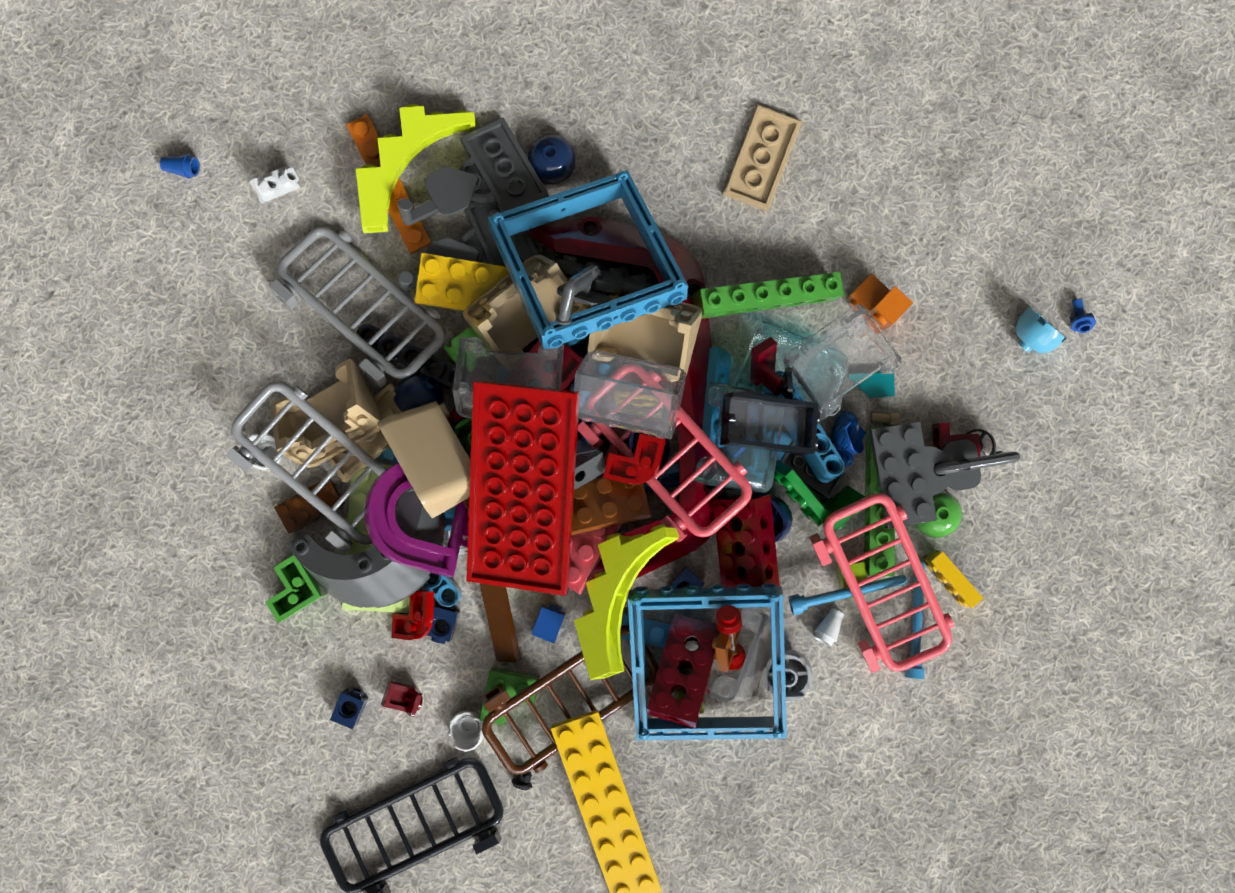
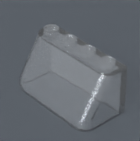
M603 351L589 352L575 373L574 391L580 392L578 419L605 424L608 427L623 428L635 433L650 434L658 438L672 439L683 396L686 372L678 367Z

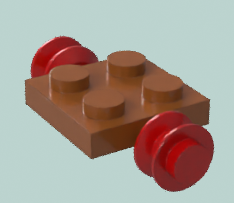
M726 605L719 608L716 612V625L720 633L715 634L712 648L715 649L714 660H717L718 670L728 673L729 670L742 668L746 657L744 648L737 643L742 626L741 612L735 606Z

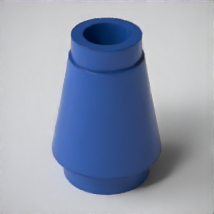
M191 154L162 157L160 168L162 171L190 179L198 175L200 163L197 157H193Z

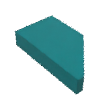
M894 372L847 375L848 380L853 382L869 398L895 396Z

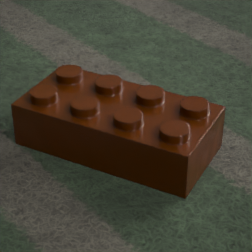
M331 478L316 494L330 507L341 497ZM318 482V483L312 485V486L309 487L308 489L311 490V491H313L314 488H315L320 482ZM296 494L274 507L288 534H292L324 516L300 494Z

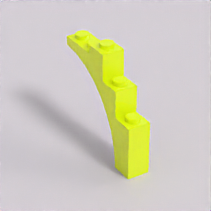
M408 104L399 108L402 136L387 134L383 138H378L381 167L369 164L356 169L361 223L364 234L388 232V212L392 193L405 168L423 149L436 141L456 133L475 130L474 112L458 110L451 114L432 112L430 115H425L424 106L417 104Z
M663 524L651 528V532L646 535L638 534L632 537L621 536V533L607 536V541L598 544L605 571L595 574V579L586 582L593 609L584 611L582 613L583 617L574 620L590 680L604 679L625 671L621 655L620 628L622 613L629 590L638 573L649 559L663 547L679 539L677 528H669Z

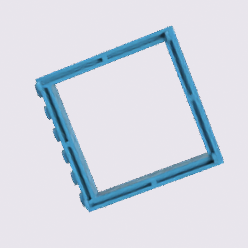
M628 170L488 217L492 237L543 350L558 348L563 343L574 339H583L588 334L599 330L605 331L613 325L630 322L638 316L655 313L661 308L669 305H678L687 299L688 284ZM622 198L664 282L570 315L572 321L568 325H560L556 320L549 323L510 236Z
M766 583L761 587L739 584L736 587L726 588L724 585H712L710 588L689 585L684 589L662 586L659 589L636 587L634 590L629 591L628 612L636 740L787 738L782 586H777L773 583ZM726 605L735 606L736 608L770 607L773 716L699 717L696 729L661 718H649L647 714L648 694L643 610L721 608ZM691 731H706V733H691ZM716 731H731V732L716 733Z

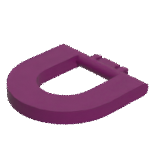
M399 463L388 468L374 481L365 501V524L372 542L385 557L397 564L446 577H454L460 546L468 548V540L463 539V537L468 538L467 522H469L467 508L463 502L456 505L447 547L409 537L397 524L395 506L400 495L405 490L413 487Z

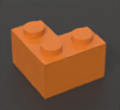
M872 273L847 297L851 301L849 305L853 310L858 313L863 312L868 317L867 322L874 329L878 330L880 328L882 331L893 325L913 304L896 286L889 290Z

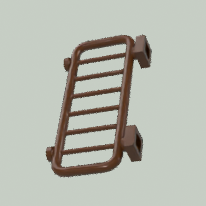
M621 625L620 637L623 635L630 636L629 625ZM645 643L646 664L650 669V675L647 678V694L649 698L651 694L648 689L654 686L659 665ZM582 651L512 698H510L502 683L480 696L489 712L482 722V733L503 766L510 773L515 775L524 774L531 769L535 773H539L548 766L546 759L558 752L552 732L530 700V697L547 687L567 720L572 718L551 685L552 682L568 673L591 711L596 710L572 671L573 668L585 661ZM622 657L624 670L633 683L632 672ZM606 678L601 679L614 699L612 703L599 711L602 721L634 700L633 688L618 698ZM524 701H526L552 744L537 754L534 753L508 713ZM503 715L531 756L530 759L522 764H515L492 731V724Z

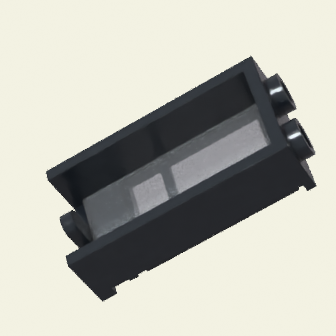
M740 392L724 394L720 445L801 455L815 454V449L818 446L817 424L820 421L819 403Z

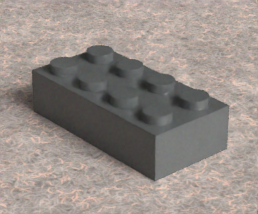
M794 441L790 443V446H796ZM785 452L781 459L782 463L794 470L806 486L827 499L832 497L846 474L843 471L831 482L824 483L817 479L803 455ZM826 465L827 469L833 473L832 468Z

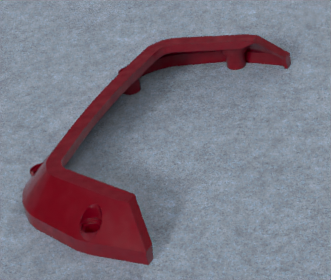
M586 217L552 221L529 229L531 237L552 249L553 252L645 268L655 275L658 284L664 282L636 226L605 218ZM593 225L597 228V231L593 235H587L584 232L585 227ZM661 233L688 284V289L696 287L699 290L706 289L702 271L689 250L677 240ZM687 292V299L682 302L693 305V299ZM709 318L701 319L686 378L683 382H674L676 402L701 429L703 427L709 348L712 347ZM682 423L678 425L679 451L694 438ZM699 441L679 458V486L712 456ZM716 460L679 492V504L687 513L710 493L707 490L708 481L715 479L720 484L725 479L724 469ZM726 485L691 516L699 526L706 527L714 521L712 500L726 496ZM674 513L670 515L673 519L676 517ZM664 518L622 533L621 536L646 535L651 532V528L662 525L660 521ZM687 528L684 529L687 536L681 542L675 540L658 551L649 559L636 578L697 550L710 536H695ZM602 559L589 581L595 579V574L605 571Z

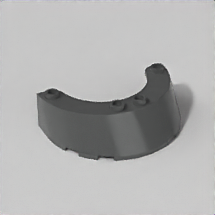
M409 488L405 490L399 497L396 521L400 529L411 538L445 546V513L443 512L431 518L414 489ZM308 535L299 536L287 543L296 559L328 594L345 604L359 608H381L398 603L415 593L430 578V572L403 566L391 561L376 546L358 554L340 555L325 550L314 538Z

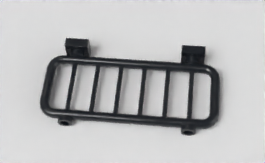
M454 757L444 762L445 768L349 815L345 810L333 816L334 822L326 826L321 833L320 845L340 889L346 893H360L364 890L366 893H391L387 883L379 886V883L475 836L477 840H475L472 846L476 855L499 844L502 838L498 829L493 832L490 829L500 823L503 818L504 809L483 763L476 758H466L458 761L457 757ZM466 768L476 770L494 809L493 816L483 822L480 821L458 773ZM454 775L476 822L475 826L458 833L436 783ZM429 786H432L454 836L436 844L414 796L415 793ZM407 797H410L432 847L415 855L392 807V804ZM386 807L409 854V858L393 866L370 818V815ZM364 818L387 866L386 869L372 876H369L347 827ZM343 829L365 878L355 884L348 882L330 843V836Z

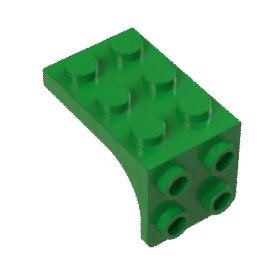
M776 458L768 464L774 471L771 473V476L779 485H783L787 489L785 493L794 503L797 502L801 506L799 510L808 520L811 519L818 527L820 525L824 526L825 519L832 512L865 498L858 491L846 486L834 497L818 501L793 469ZM861 511L837 521L833 527L834 532L840 530L850 517Z

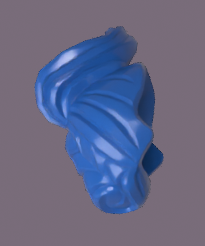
M841 411L832 428L831 442L846 467H849L854 461L853 454L863 452L864 445L862 441L866 434L865 430L859 425L856 415L851 411Z

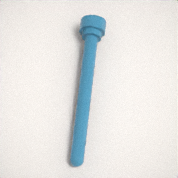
M920 560L925 571V562ZM920 586L914 588L913 608L923 604L924 594ZM923 610L912 615V634L922 630ZM921 636L911 640L910 657L921 653ZM923 663L905 670L904 677L924 679L925 668H922Z
M904 575L885 578L860 586L863 594L904 585L907 582V578ZM849 587L809 597L795 594L788 596L794 616L802 614L810 606L853 596Z

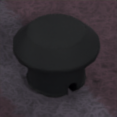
M530 771L526 775L518 774L516 779L511 780L513 786L520 790H529L533 787L530 783L532 777Z

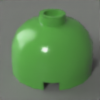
M942 491L939 494L933 495L937 521L914 524L915 528L922 534L932 538L945 537L953 533L959 527L962 520V508L959 501L951 493Z

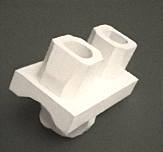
M288 165L249 181L257 192L261 204L300 188L297 183L299 178L292 167L289 168Z

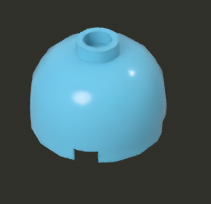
M1030 306L1017 320L1016 334L1021 339L1018 344L1028 353L1031 350L1037 353L1051 352L1066 339L1062 333Z

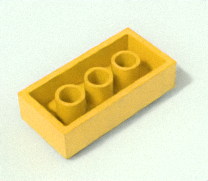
M934 550L924 559L926 562L925 566L930 571L933 570L936 573V579L940 583L943 582L946 585L945 589L957 597L955 600L960 606L973 608L984 599L943 551Z

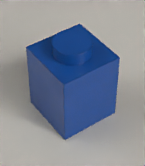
M549 603L548 606L543 605L531 635L555 643L566 613L561 612L563 608L553 603Z

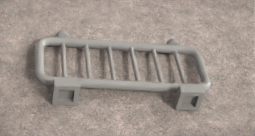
M321 226L314 228L278 262V276L285 284L282 285L275 279L269 285L273 295L292 311L298 305L294 296L297 293L374 361L373 363L365 358L359 364L361 372L378 388L381 389L387 382L384 375L385 372L397 379L410 377L445 341L446 332L445 328L438 321L440 318L439 313L432 307L425 310L419 304L414 303L415 300L349 244L352 239L345 231L341 230L337 234L329 227ZM324 236L330 239L334 244L297 279H294L287 272L289 264L317 238ZM339 247L352 259L317 293L311 294L300 282ZM356 262L369 275L331 311L318 298ZM372 278H375L387 290L348 326L335 314ZM392 293L405 305L366 342L353 329ZM409 308L423 321L384 358L371 345ZM426 324L436 332L435 339L406 368L398 369L389 362Z
M275 381L268 383L233 421L231 432L233 438L241 447L234 446L225 456L244 472H247L256 462L252 459L253 456L340 528L337 530L333 527L327 533L325 539L343 554L351 548L353 543L350 541L351 538L360 544H374L369 535H364L355 528L364 517V509L351 524L340 516L336 509L371 470L380 475L387 469L305 400L308 394L300 387L295 386L292 389L283 382ZM273 392L282 393L290 401L252 442L242 433V426ZM295 404L309 416V419L281 450L271 458L257 444L291 406ZM315 421L329 435L291 475L277 461L306 428ZM334 437L349 451L311 491L296 478ZM354 454L368 467L340 499L330 507L316 494L346 460ZM398 505L395 507V518L398 511Z

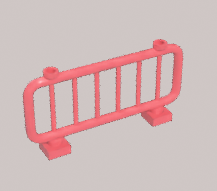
M625 363L587 398L585 410L593 423L589 425L582 421L578 425V431L595 448L604 443L600 437L603 434L622 456L634 458L635 454L623 441L665 404L678 419L661 433L658 438L663 439L680 423L691 432L694 438L646 483L676 515L674 519L667 515L660 523L669 528H677L679 534L677 542H681L687 536L684 532L686 528L695 536L709 537L725 525L751 499V484L744 476L747 471L738 461L733 464L661 386L659 381L662 378L653 368L648 371L639 363ZM634 372L638 374L644 382L603 419L595 410L597 401L628 373ZM648 385L660 398V401L626 433L619 437L607 422ZM699 441L712 456L670 494L657 478ZM716 460L729 476L687 513L674 497ZM734 479L742 490L740 497L708 526H699L691 516L728 482Z
M882 493L871 494L829 514L823 526L826 539L822 540L818 533L809 537L822 566L832 563L829 554L833 552L875 645L870 647L867 639L857 644L871 673L881 669L877 661L880 659L890 670L900 672L945 653L950 648L953 640L950 628L955 626L949 613L943 614L903 523V520L908 518L902 505L896 507L891 497ZM877 503L885 506L889 516L839 539L837 538L833 529L837 521ZM892 521L899 538L847 560L840 543ZM901 542L908 560L857 582L850 567L851 564ZM911 564L918 581L874 601L866 602L860 586ZM917 586L921 587L927 601L926 603L876 624L869 609L870 607ZM930 607L936 624L891 644H885L879 631L880 628ZM939 628L942 635L940 644L899 662L892 659L888 650Z

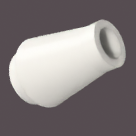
M831 608L827 616L814 630L816 632L814 638L831 647L834 642H837L844 614Z

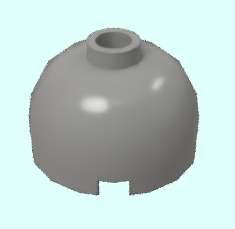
M784 649L786 701H794L802 698L812 687L813 671L809 660L803 654L796 650ZM771 655L764 666L763 682L768 692L770 690L773 694Z

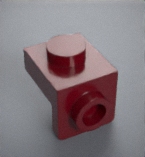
M388 681L381 705L386 708L404 711L409 716L415 717L417 710H420L423 697L422 693L414 686Z

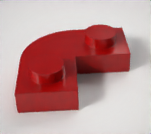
M639 434L634 458L609 453L603 478L631 485L648 482L656 475L660 467L666 440Z
M417 590L410 595L409 614L392 613L391 638L418 640L428 634L432 627L434 615L433 591Z

